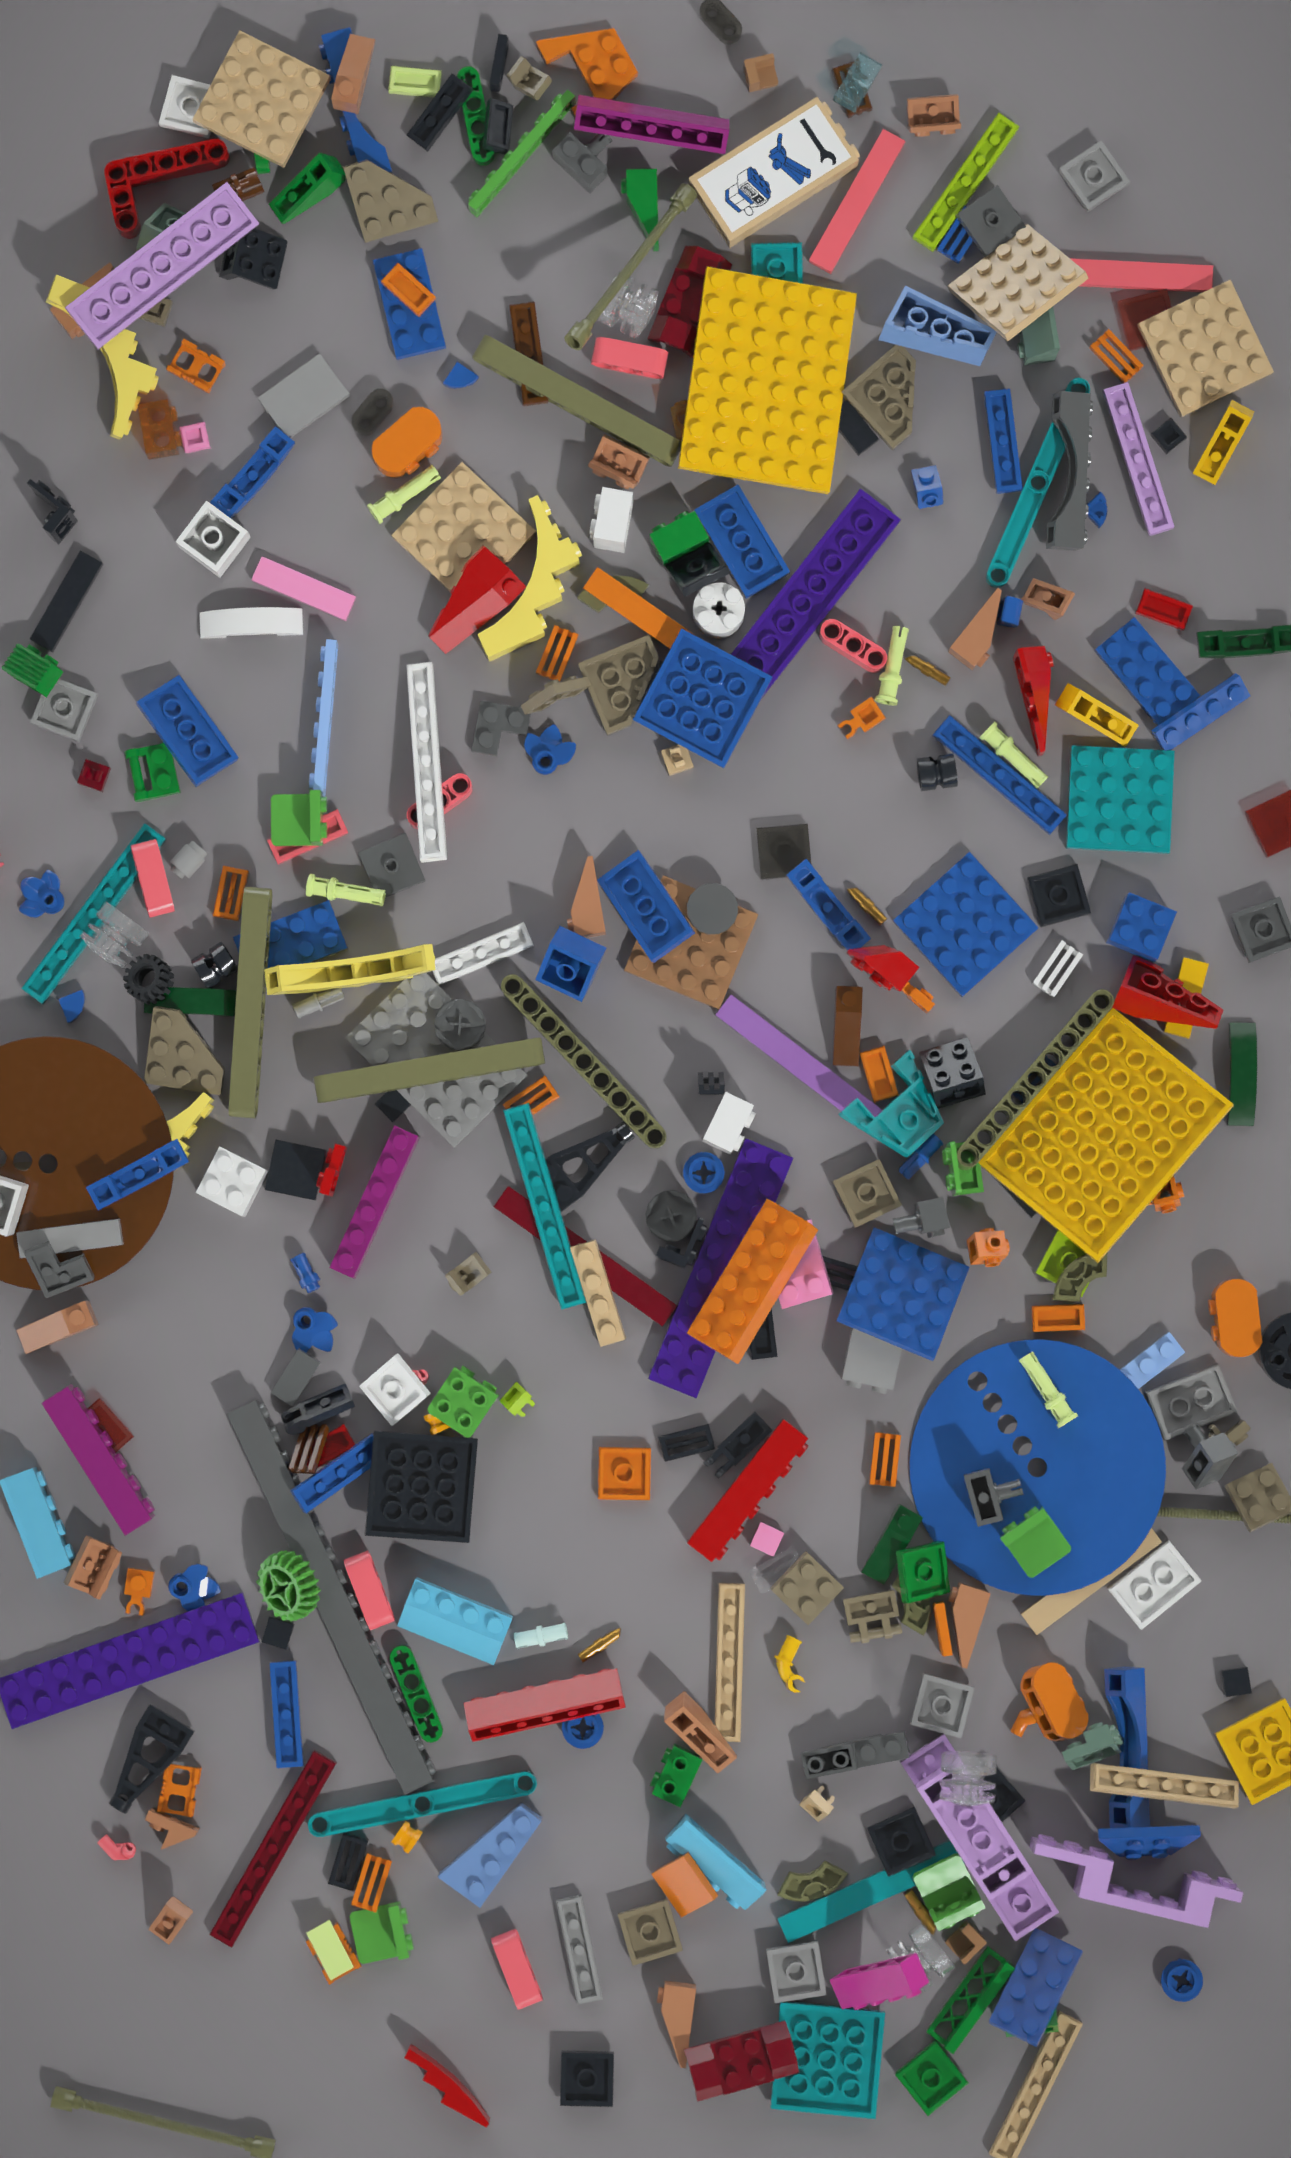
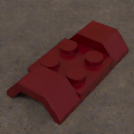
M685 245L647 340L668 344L682 350L693 358L705 270L707 267L730 271L733 264L723 256L702 247Z
M785 2020L684 2049L697 2102L799 2073L796 2054Z

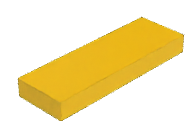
M1183 957L1178 974V979L1184 982L1182 987L1191 993L1201 994L1209 964ZM1166 1022L1163 1032L1189 1039L1193 1026Z

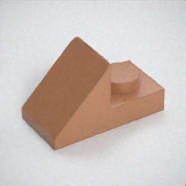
M1033 578L1022 600L1025 605L1045 611L1053 620H1057L1063 617L1075 593Z
M153 1807L148 1811L145 1818L146 1821L150 1822L149 1826L160 1832H163L164 1829L168 1830L160 1850L195 1837L200 1829L167 1813L157 1812V1809Z
M171 1897L148 1930L170 1945L193 1911L177 1898Z

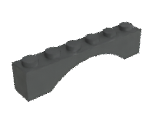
M1060 391L1053 394L1052 421L1059 430L1066 447L1069 476L1062 503L1047 523L1046 549L1076 551L1083 549L1087 542L1088 534L1085 529V519L1089 512V507L1086 503V493H1088L1090 487V480L1087 478V468L1091 462V454L1088 452V443L1092 437V428L1089 426L1090 416L1093 412V402L1090 400L1091 393Z

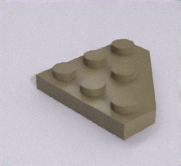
M368 159L343 166L365 243L438 222L430 194L384 170Z
M894 345L842 391L843 397L848 400L891 450H894L911 435L913 422L916 360L903 346Z
M650 635L578 663L582 676H588L591 683L588 691L607 736L632 725L633 718L637 713L659 661Z
M155 1006L153 1008L144 1082L146 1084L221 1095L225 1072L224 1066L211 1053L208 1045L199 1033L192 1028L181 1010Z

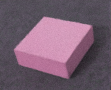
M205 422L179 427L186 454L211 448Z
M760 1522L750 1546L774 1557L784 1532Z

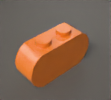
M412 407L377 437L372 444V455L379 471L392 478L403 477L406 473L411 475L419 468L421 460L425 457L431 458L439 450L438 446L442 441V429L438 417L427 408Z
M1242 1279L1223 1281L1213 1290L1211 1294L1212 1300H1208L1209 1314L1214 1315L1215 1323L1214 1326H1211L1212 1340L1217 1341V1347L1226 1355L1246 1357L1255 1353L1262 1344L1257 1290L1251 1283Z
M1046 1663L1028 1669L1021 1679L1020 1689L1043 1736L1051 1741H1063L1080 1736L1087 1727L1089 1715L1085 1709V1703L1078 1695L1073 1685V1679L1065 1667L1058 1663Z

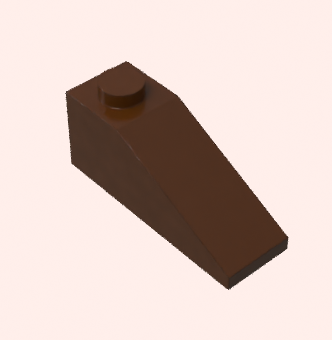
M836 986L833 1066H859L863 987Z

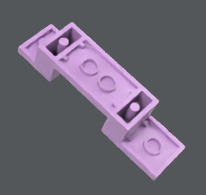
M941 1734L912 1753L910 1758L900 1761L1015 1941L1059 1913L945 1734Z
M1039 1834L1038 1838L1031 1837L1029 1848L1034 1854L1079 1864L1073 1887L1074 1892L1079 1898L1206 1928L1209 1927L1215 1897L1239 1903L1242 1901L1243 1892L1237 1887L1236 1883H1233L1232 1879L1218 1876L1217 1880H1213L1211 1877H1208V1874L1192 1870V1874L1184 1873L1178 1902H1175L1174 1898L1163 1895L1156 1899L1150 1896V1893L1134 1889V1892L1130 1893L1124 1890L1123 1886L1109 1883L1114 1861L1104 1849L1090 1846L1089 1850L1082 1849L1083 1847L1079 1846V1843L1064 1840V1844L1057 1843L1054 1837Z

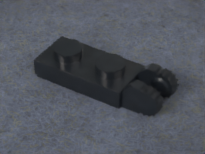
M342 1384L298 1403L297 1406L282 1413L281 1419L284 1424L286 1423L285 1430L288 1435H297V1433L304 1432L306 1427L354 1408L355 1404L347 1385Z
M754 1411L717 1446L718 1449L703 1463L708 1467L723 1453L729 1461L714 1474L719 1479L733 1465L736 1466L773 1430Z

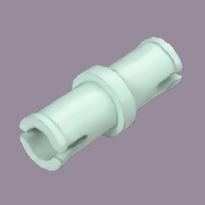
M565 1622L548 1627L539 1625L533 1630L514 1633L517 1649L538 1644L542 1647L546 1646L548 1642L568 1639Z

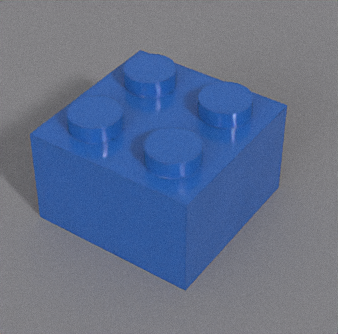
M1129 892L1124 897L1106 943L1155 962L1160 956L1177 911Z
M559 926L549 944L535 980L582 1002L592 985L607 948Z

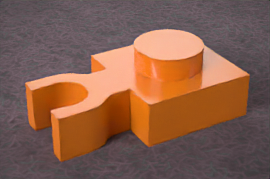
M870 697L850 711L854 716L853 719L845 720L838 724L839 728H843L845 725L851 726V732L845 736L847 739H850L856 734L858 728L861 727L866 733L885 720L886 716L873 697Z
M908 982L901 990L908 999L926 1014L935 1005L932 1002L934 997L924 988H921L919 991Z
M128 1568L124 1594L132 1596L126 1606V1613H131V1606L137 1604L140 1607L139 1615H144L145 1605L143 1597L151 1598L155 1571Z

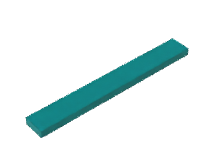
M145 823L23 985L22 990L41 1004L45 1003L138 878L131 845L156 839L160 848L166 840L163 836Z
M526 1103L505 1109L503 1112L561 1310L586 1303L530 1105Z
M948 1840L933 1847L936 1856L890 1877H888L886 1870L883 1869L777 1917L787 1942L790 1943L916 1886L913 1880L914 1873L952 1854L959 1853L952 1842Z

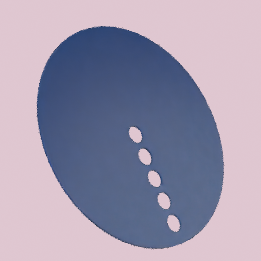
M1021 1340L1009 1342L980 1352L963 1362L938 1385L928 1399L915 1427L911 1443L910 1481L917 1511L923 1517L922 1523L934 1542L944 1541L946 1557L971 1577L999 1590L1015 1594L1039 1596L1067 1593L1096 1583L1114 1572L1136 1552L1147 1537L1159 1512L1164 1494L1166 1457L1163 1439L1152 1409L1142 1393L1121 1370L1106 1359L1089 1350L1060 1341ZM1031 1352H1034L1058 1392L1065 1394V1401L1073 1413L1078 1414V1417L1060 1428L1057 1427L1058 1422L1049 1409L1046 1410L1044 1407L1045 1400L1019 1362L1021 1358ZM976 1371L982 1372L987 1377V1385L980 1391H975L968 1385V1377ZM989 1393H996L1002 1399V1406L997 1412H988L983 1406V1399ZM1006 1414L1012 1415L1017 1421L1016 1430L1010 1434L1002 1433L998 1428L999 1418ZM1019 1436L1028 1437L1032 1442V1449L1027 1455H1018L1013 1450V1441ZM1033 1458H1042L1047 1464V1471L1041 1477H1034L1028 1471V1463ZM989 1468L993 1483H996V1485L1020 1479L1021 1486L1011 1490L1022 1488L1024 1495L1001 1500L999 1505L1003 1520L978 1527L964 1474ZM1036 1506L1037 1509L1044 1507L1070 1544L1071 1551L1035 1577L1030 1578L1008 1547L1002 1542L1000 1536L1004 1534L1002 1532L1004 1527L1013 1521L1016 1524L1020 1523L1025 1519L1023 1514Z

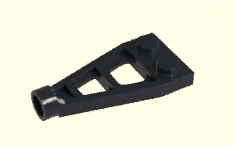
M624 1121L612 1130L552 1154L546 1159L561 1212L582 1198L624 1145L635 1138ZM619 1132L624 1140H618L616 1133ZM598 1143H604L609 1152L598 1164H594L588 1157L587 1150ZM580 1157L588 1164V1172L581 1181L574 1183L564 1172L563 1164L566 1161Z
M150 1704L135 1728L116 1792L109 1801V1804L118 1811L127 1814L132 1806V1802L182 1754L195 1730ZM147 1737H153L166 1746L165 1754L153 1763L145 1760L141 1755V1750ZM135 1763H139L149 1769V1774L140 1785H135L128 1778ZM121 1794L126 1795V1796L128 1797V1800H126L125 1798L121 1797L120 1795H121Z

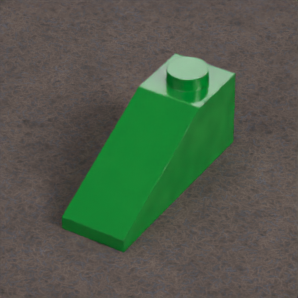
M319 152L269 203L279 221L285 224L331 195L346 180L342 165L336 157Z
M626 169V178H621L622 194H627V203L647 238L658 224L657 169ZM659 239L653 245V251H659Z

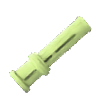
M433 465L429 466L393 492H385V496L374 504L369 503L367 507L370 513L381 524L383 519L392 512L400 511L402 504L441 479L440 475H438L439 473Z
M893 626L885 672H882L879 676L881 685L879 694L875 696V701L884 705H897V689L902 684L899 673L909 629L903 627L899 637L900 626Z
M994 722L979 738L986 740L996 750L995 754L1003 755L1038 788L1048 776L1013 744V738L1011 736L1007 737L997 727L998 724Z
M310 874L306 884V896L308 897L312 895L323 896L331 901L336 898H342L379 906L384 905L386 890L339 882L334 877L325 879L316 877L315 874Z
M1034 1352L1021 1358L1019 1362L1045 1400L1044 1407L1046 1410L1049 1409L1057 1420V1427L1060 1428L1078 1417V1414L1073 1413L1065 1401V1394L1058 1392Z

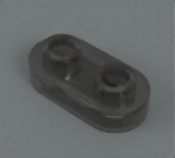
M720 0L703 1L700 6L702 22L722 43L731 45L738 42L742 35L740 21ZM715 11L717 15L715 17H710L708 15V12ZM731 29L734 33L726 35L725 30Z
M385 389L373 390L355 411L351 422L357 434L362 436L371 435L392 411L394 401L389 391ZM379 400L386 402L384 407H378L376 403ZM365 419L370 422L367 427L360 425L361 421Z

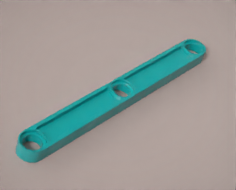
M1074 378L1066 388V391L1071 392L1073 385L1081 384L1085 388V393H1090V385L1084 378ZM1053 421L987 570L986 581L994 588H1001L1008 582L1066 449L1060 432ZM1036 476L1042 477L1045 480L1044 488L1039 490L1033 488L1031 479ZM994 569H1001L1005 573V579L1002 582L992 580L991 572Z
M528 1770L321 1811L311 1816L308 1822V1829L313 1836L325 1837L527 1796L535 1791L537 1778ZM521 1776H529L532 1779L533 1786L529 1790H522L518 1786V1779ZM424 1796L429 1799L430 1807L428 1810L420 1811L416 1808L415 1801L418 1797ZM322 1817L327 1821V1829L325 1831L318 1832L313 1828V1820L315 1818Z

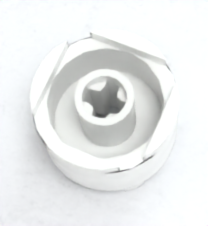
M717 582L706 585L699 591L694 600L693 619L703 634L714 639H724L735 633L742 625L745 604L738 589L729 584ZM717 606L722 607L721 615H716L715 609Z

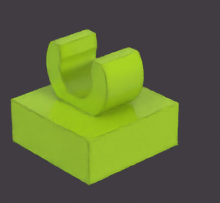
M518 1382L499 1400L514 1416L518 1414L521 1417L526 1415L521 1410L526 1403H529L532 1407L535 1405L531 1399L532 1396Z

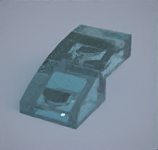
M860 52L849 69L845 80L834 95L833 101L855 113L877 77L882 64Z

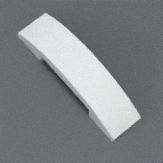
M255 607L200 612L201 639L227 638V636L303 635V610L300 608Z

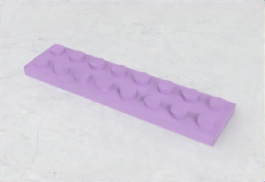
M226 182L67 305L65 309L96 349L99 350L259 225V222L228 182Z

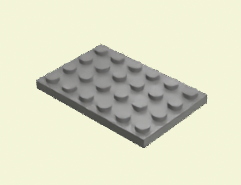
M427 973L415 975L413 978L403 980L345 1038L372 1066L457 1052L458 1050L450 1049L440 1042L434 1027L438 1010L443 1004L453 999ZM484 1032V1036L479 1043L470 1049L497 1044ZM515 1069L397 1091L455 1148L528 1075L522 1069Z

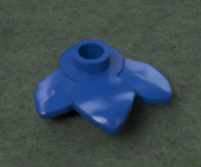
M556 725L546 728L540 737L528 733L524 743L526 753L533 758L532 764L534 769L542 775L551 774L558 765L568 763L576 750V743H562L561 733ZM543 758L550 760V764L546 767L540 764Z
M46 870L41 879L36 877L23 879L21 881V891L27 899L20 905L19 911L33 918H37L44 913L55 914L61 911L64 907V896L59 891V877L54 872ZM53 897V902L48 905V900Z
M309 1307L297 1310L293 1317L296 1329L292 1335V1341L296 1350L300 1348L307 1353L313 1345L320 1350L330 1352L333 1347V1336L330 1331L338 1326L336 1319L328 1312H316ZM305 1315L309 1316L310 1324L304 1322L303 1318Z
M191 1565L184 1573L175 1574L169 1581L168 1588L171 1595L180 1599L182 1607L187 1611L205 1606L204 1599L214 1597L221 1592L218 1583L212 1578L206 1577L208 1567L205 1565ZM184 1582L187 1587L181 1589L177 1583Z

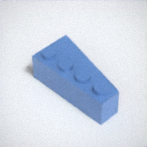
M905 286L885 322L879 340L981 366L997 332Z
M522 1802L519 1803L489 1831L441 1870L437 1877L480 1908L539 1826L542 1817Z

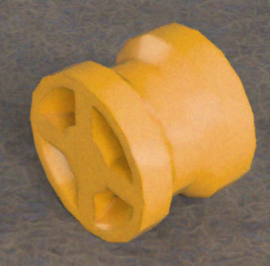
M431 1414L423 1416L425 1421L429 1422L431 1435L450 1428Z
M405 1821L391 1843L402 1846L404 1852L409 1854L423 1832L419 1829L414 1830L410 1823Z

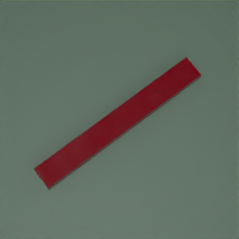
M508 1186L493 1207L541 1240L530 1201ZM565 1226L571 1246L587 1242ZM600 1251L611 1290L663 1327L677 1305Z
M316 1750L313 1751L211 1930L210 1936L231 1948L233 1947L337 1762Z

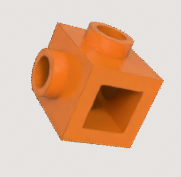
M1173 1176L1150 1202L1149 1206L1154 1205L1155 1211H1161V1213H1170L1177 1210L1176 1207L1181 1206L1180 1198L1184 1197L1181 1182L1176 1183ZM1163 1193L1170 1194L1168 1197L1160 1198Z
M994 1228L981 1229L979 1232H974L966 1240L971 1265L985 1264V1267L998 1266L1008 1256L1010 1250L1009 1241L1005 1239L1004 1230L995 1231Z

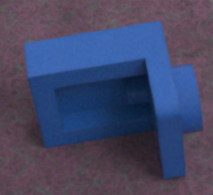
M937 466L912 469L911 477L917 495L918 508L923 509L942 505L943 487Z

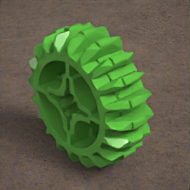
M287 1550L274 1553L260 1564V1570L257 1572L260 1578L256 1583L260 1585L258 1592L263 1595L262 1602H266L268 1604L267 1610H273L274 1616H280L283 1621H297L300 1618H305L317 1607L316 1603L320 1600L318 1593L321 1589L316 1584L319 1579L314 1577L313 1573L315 1570L310 1569L309 1561H303L302 1555H296L294 1551L287 1552Z

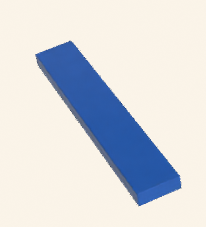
M950 715L932 735L1047 834L1050 835L1067 816L1066 813Z

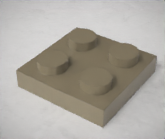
M880 1159L832 1181L855 1228L902 1206Z
M1272 1463L1225 1485V1489L1249 1533L1291 1513V1497Z
M805 1551L770 1589L809 1625L844 1587Z
M668 1898L618 1913L632 1966L683 1951Z

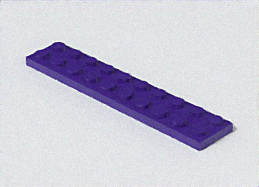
M861 488L731 653L734 657L773 677L763 697L901 521L899 517Z
M744 1139L648 1376L649 1380L697 1398L715 1350L691 1337L687 1332L766 1199L776 1203L793 1157L749 1139Z
M242 1592L0 1677V1696L11 1729L259 1643L260 1640L244 1593Z

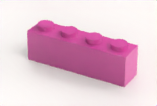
M917 1953L845 1969L831 1978L830 1983L842 2009L853 2007L854 2010H858L867 2006L868 2003L871 2006H876L886 2001V1999L889 2002H894L901 1999L904 1995H906L907 1999L915 1997L921 1993L920 1988L928 1984L929 1980Z

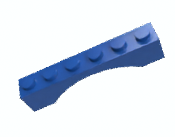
M351 27L321 35L323 44L318 46L322 60L328 59L330 68L325 69L326 74L331 77L329 84L335 83L349 36L352 34ZM343 111L344 116L339 117L343 132L348 131L351 140L346 141L350 156L355 155L357 162L368 159L377 166L392 173L386 148L367 133L355 113Z
M1117 1667L1104 1669L1105 1696L1112 1707L1123 1744L1120 1745L1122 1753H1120L1119 1766L1148 1770L1145 1668ZM1112 1794L1109 1800L1110 1828L1150 1827L1149 1798Z

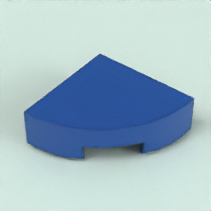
M457 362L444 380L443 385L452 389L463 388L474 384L479 376Z
M1101 491L1088 503L1089 512L1087 516L1099 529L1107 516V502Z
M84 990L58 999L69 1024L75 1021L83 1010L85 1003Z

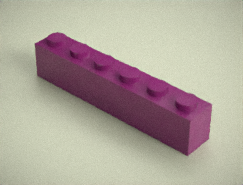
M578 95L574 130L725 154L729 135V119Z
M394 1125L329 1268L356 1279L420 1139L419 1136Z
M70 1384L41 1404L126 1536L150 1521L155 1516L153 1513L155 1508L148 1497L144 1498L140 1493L139 1489L141 1486L136 1477L128 1474L125 1469L127 1463L120 1453L116 1454L111 1447L113 1441L106 1431L102 1432L97 1424L99 1419L92 1409H87L83 1402L85 1396L79 1387L74 1388Z

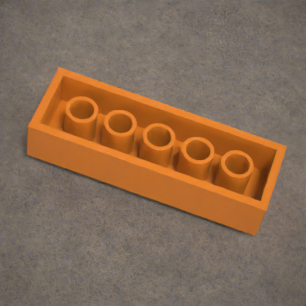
M766 1199L687 1334L739 1364L818 1232V1229L810 1222Z

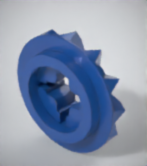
M708 1152L692 1155L686 1161L683 1169L684 1180L688 1187L695 1192L703 1194L715 1191L722 1184L725 1174L721 1160ZM703 1161L707 1170L715 1172V1174L707 1176L705 1184H703L701 1176L692 1174V1172L701 1170Z
M599 1714L584 1718L586 1725L594 1727V1729L590 1728V1730L585 1731L584 1739L581 1738L579 1729L571 1728V1726L579 1725L582 1718L564 1721L562 1723V1733L565 1740L573 1747L579 1749L590 1748L597 1744L604 1730L603 1721Z
M1179 1958L1169 1962L1165 1969L1162 1970L1160 1982L1168 1997L1178 2002H1186L1194 1999L1200 1993L1203 1986V1976L1196 1964L1190 1960ZM1183 1973H1186L1185 1978L1191 1985L1181 1984L1177 1989L1178 1982L1172 1975L1181 1976Z

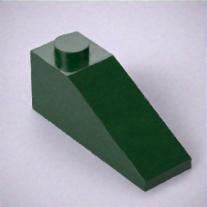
M898 1503L861 1573L884 1585L897 1564L896 1551L906 1549L923 1517Z

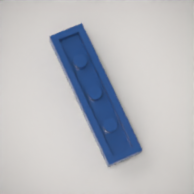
M1010 389L985 391L984 399L996 494L1022 491Z
M1235 673L1151 731L1162 750H1172L1249 698L1250 694L1240 675Z
M373 1433L317 1471L316 1474H313L290 1490L303 1513H308L370 1469Z
M297 1660L270 1662L277 1768L304 1766Z

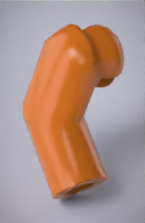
M1030 1708L1019 1712L1010 1732L1022 1737L1028 1725L1037 1723Z

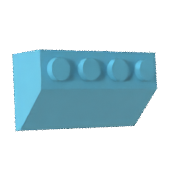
M37 1467L1 1479L0 1485L36 1578H41L71 1566L75 1553L70 1543L66 1544L63 1535L66 1534V1530L62 1520H57L54 1510L57 1507L52 1495L48 1496L44 1486L47 1485V1480L43 1471H38Z
M417 1577L397 1626L494 1665L513 1616Z
M685 1814L665 1837V1840L668 1842L666 1847L677 1857L680 1854L690 1853L703 1874L708 1877L707 1880L714 1890L718 1892L721 1889L728 1895L725 1899L736 1909L741 1906L746 1910L765 1893V1882L689 1815Z

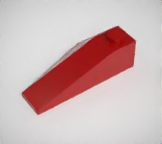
M484 545L465 563L461 571L463 572L457 585L453 586L450 592L452 595L446 607L440 611L428 635L444 654H447L506 608L526 588L511 569Z
M1045 646L1022 647L1016 650L1012 659L1037 756H1041L1046 748L1051 679L1050 667H1053L1054 664L1050 652L1046 653Z
M1135 955L1132 956L1112 1008L1136 1018L1217 1029L1224 1009L1200 993H1191L1182 987L1184 982L1178 978L1172 980L1163 974L1164 969L1157 964Z

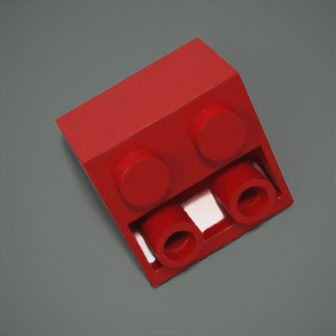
M885 945L854 948L846 952L852 958L850 963L860 971L864 970L870 975L869 979L874 984L884 987L888 991L891 988L901 991L919 969V966L904 953Z

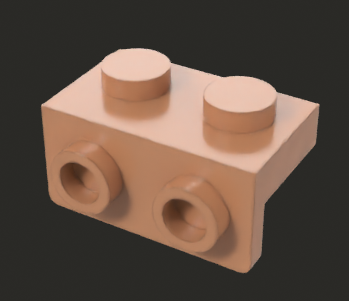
M958 94L907 98L908 130L910 133H915L916 137L929 136L930 131H940V134L943 135L954 134L955 129H961Z
M603 435L588 467L592 468V472L597 476L603 478L608 476L616 480L615 483L624 489H634L640 482L650 456L607 435Z
M86 1535L63 1583L88 1593L96 1599H101L102 1594L108 1588L114 1569L120 1563L122 1552L111 1544Z

